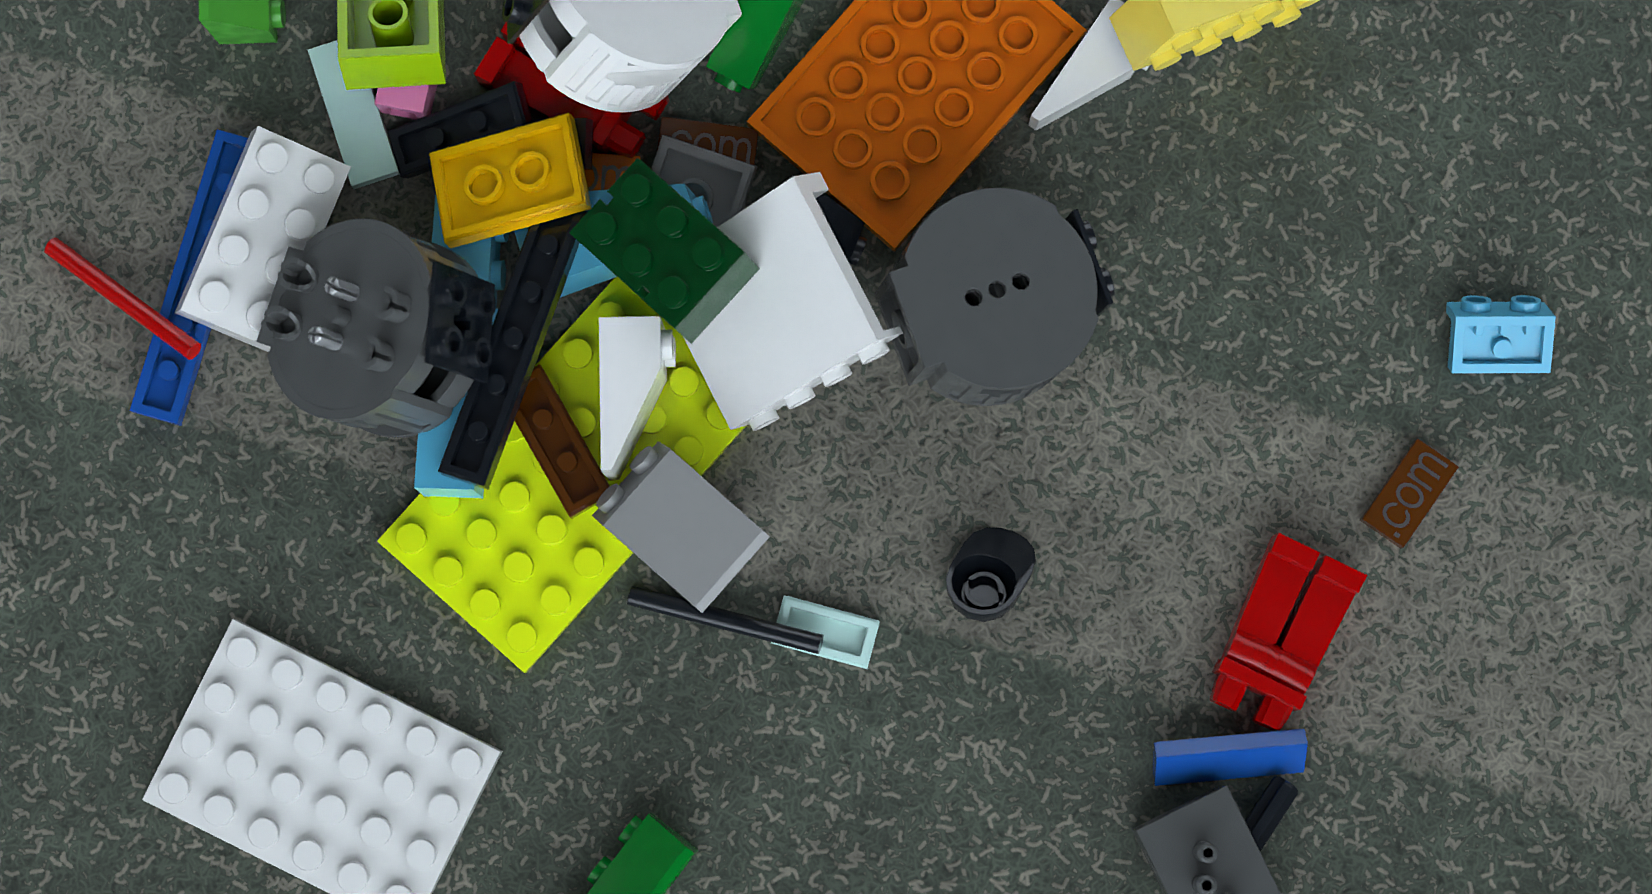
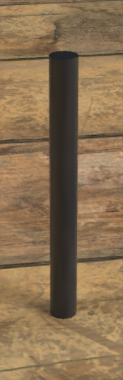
M632 586L628 595L627 604L630 606L819 654L823 644L824 635L710 605L701 613L686 599Z

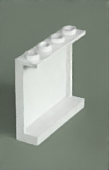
M820 172L791 177L717 227L759 267V270L692 344L685 338L684 340L730 430L750 425L752 430L756 431L768 426L780 418L777 413L778 409L787 405L788 409H793L806 403L816 396L813 391L814 387L822 382L825 387H829L844 380L852 374L850 365L858 360H861L862 364H867L880 358L890 351L886 343L903 334L900 326L883 330L816 200L817 197L829 190Z

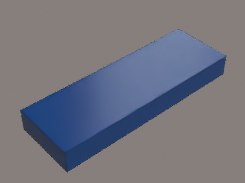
M1305 729L1154 743L1152 768L1155 786L1302 773L1305 769L1308 746Z

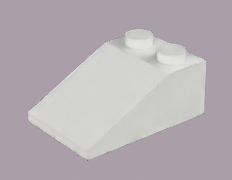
M660 316L599 317L601 471L609 480L620 479L667 382V367H676V340L673 337L672 330L665 329Z

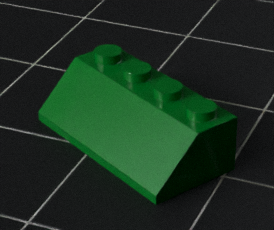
M649 813L644 820L635 815L618 837V840L624 844L623 848L613 861L604 856L586 879L594 885L587 894H665L699 849L652 813Z

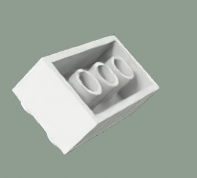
M257 126L249 135L175 313L264 351H270V346L258 343L256 340L288 246L304 251L306 242L326 228L351 166Z

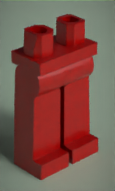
M506 22L501 29L505 40L498 36L496 37L474 72L478 83L489 90L513 81L522 83L530 112L543 119L565 113H570L573 118L593 120V148L603 154H607L611 150L618 155L630 158L636 156L646 137L643 132L626 123L633 112H610L595 109L561 93L547 82L544 72L536 67L535 62L521 53L523 52L530 56L520 37L513 44L507 43ZM667 96L657 104L639 111L656 121L666 108L669 97Z
M1277 533L1270 538L1222 657L1217 660L1212 673L1217 674L1210 696L1211 702L1233 712L1237 711L1246 689L1262 696L1252 721L1271 731H1280L1290 717L1291 712L1301 710L1307 698L1304 694L1310 686L1317 668L1355 594L1359 593L1368 576L1327 555L1318 559L1320 552L1281 533ZM1312 571L1279 643L1276 644L1308 573Z

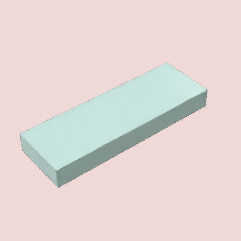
M337 40L308 49L343 162L351 166L348 173L351 187L357 189L399 175L396 159L381 112L375 105L376 97L373 88L346 90L338 62Z

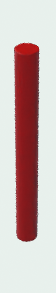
M52 238L44 248L45 254L188 360L195 358L199 354L201 344L64 242L58 238Z

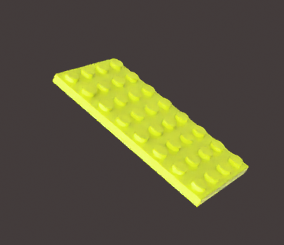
M615 277L535 365L540 364L600 469L599 317L660 316L618 277ZM662 317L665 329L672 330L673 337L676 340V367H667V382L620 479L609 480L605 476L610 486L613 484L620 485L632 471L630 465L637 454L647 446L653 448L658 441L670 448L702 476L746 427L743 426L730 430L683 336ZM515 420L489 490L484 489V498L424 497L420 493L377 540L378 543L524 673L528 672L633 554L630 549L592 516L598 509L596 505L573 519L569 517Z

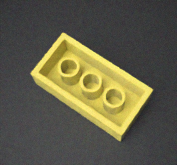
M1127 0L1109 19L1133 71L1152 65L1154 70L1157 71L1178 62L1182 58L1181 54L1193 50L1195 56L1208 53L1222 44V39L1233 36L1235 42L1245 40L1262 30L1261 25L1273 22L1275 28L1284 26L1302 15L1300 9L1308 7L1319 0Z

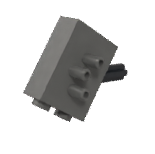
M1273 777L1244 820L1228 786L1220 785L1133 828L1132 831L1163 894H1281L1260 852L1297 797L1298 789L1282 777Z

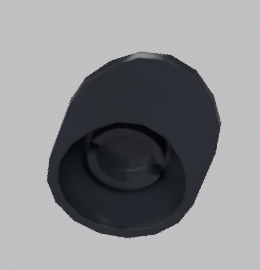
M986 527L973 532L955 556L946 576L947 593L954 609L968 619L981 622L1002 618L1014 607L1032 576L1036 564L1033 546L1023 536L1004 528Z

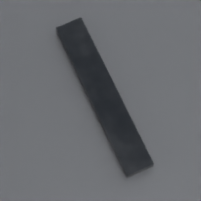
M589 210L529 226L492 325V360L489 365L488 383L474 380L466 394L438 472L443 476L489 490L580 243L569 232Z

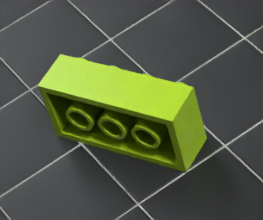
M337 0L338 62L346 90L446 84L444 0Z

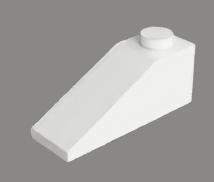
M1121 0L1108 1L1032 113L1028 126L1038 130L1131 78L1135 71H1133L1109 19L1124 2ZM1149 65V66H1146V67H1144V68H1142V69L1145 70V71H1147V69L1150 67V65Z

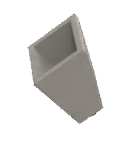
M658 441L653 448L647 446L637 454L630 465L632 471L620 485L613 484L603 492L596 503L598 509L592 516L682 597L703 613L770 536L675 452Z

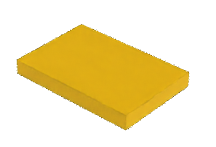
M570 113L429 153L444 243L450 249L591 209L575 119Z

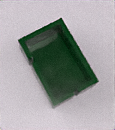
M637 158L608 189L607 192L613 199L607 205L599 199L569 233L692 344L757 273L759 267L739 246L642 160Z

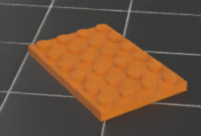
M854 0L747 120V126L753 128L763 140L803 174L820 172L829 188L825 193L841 207L865 222L864 226L895 252L1083 39L1087 29L1052 0Z

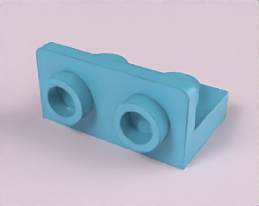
M1469 295L1462 297L1461 302H1447L1446 313L1451 319L1448 368L1451 373H1551L1556 316L1544 302H1541V299L1529 295H1517L1511 297L1510 302H1492L1488 297Z

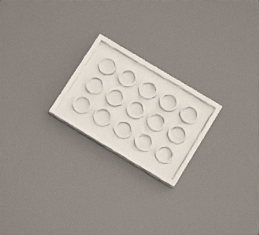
M232 619L142 800L330 894H432L503 751L237 619Z

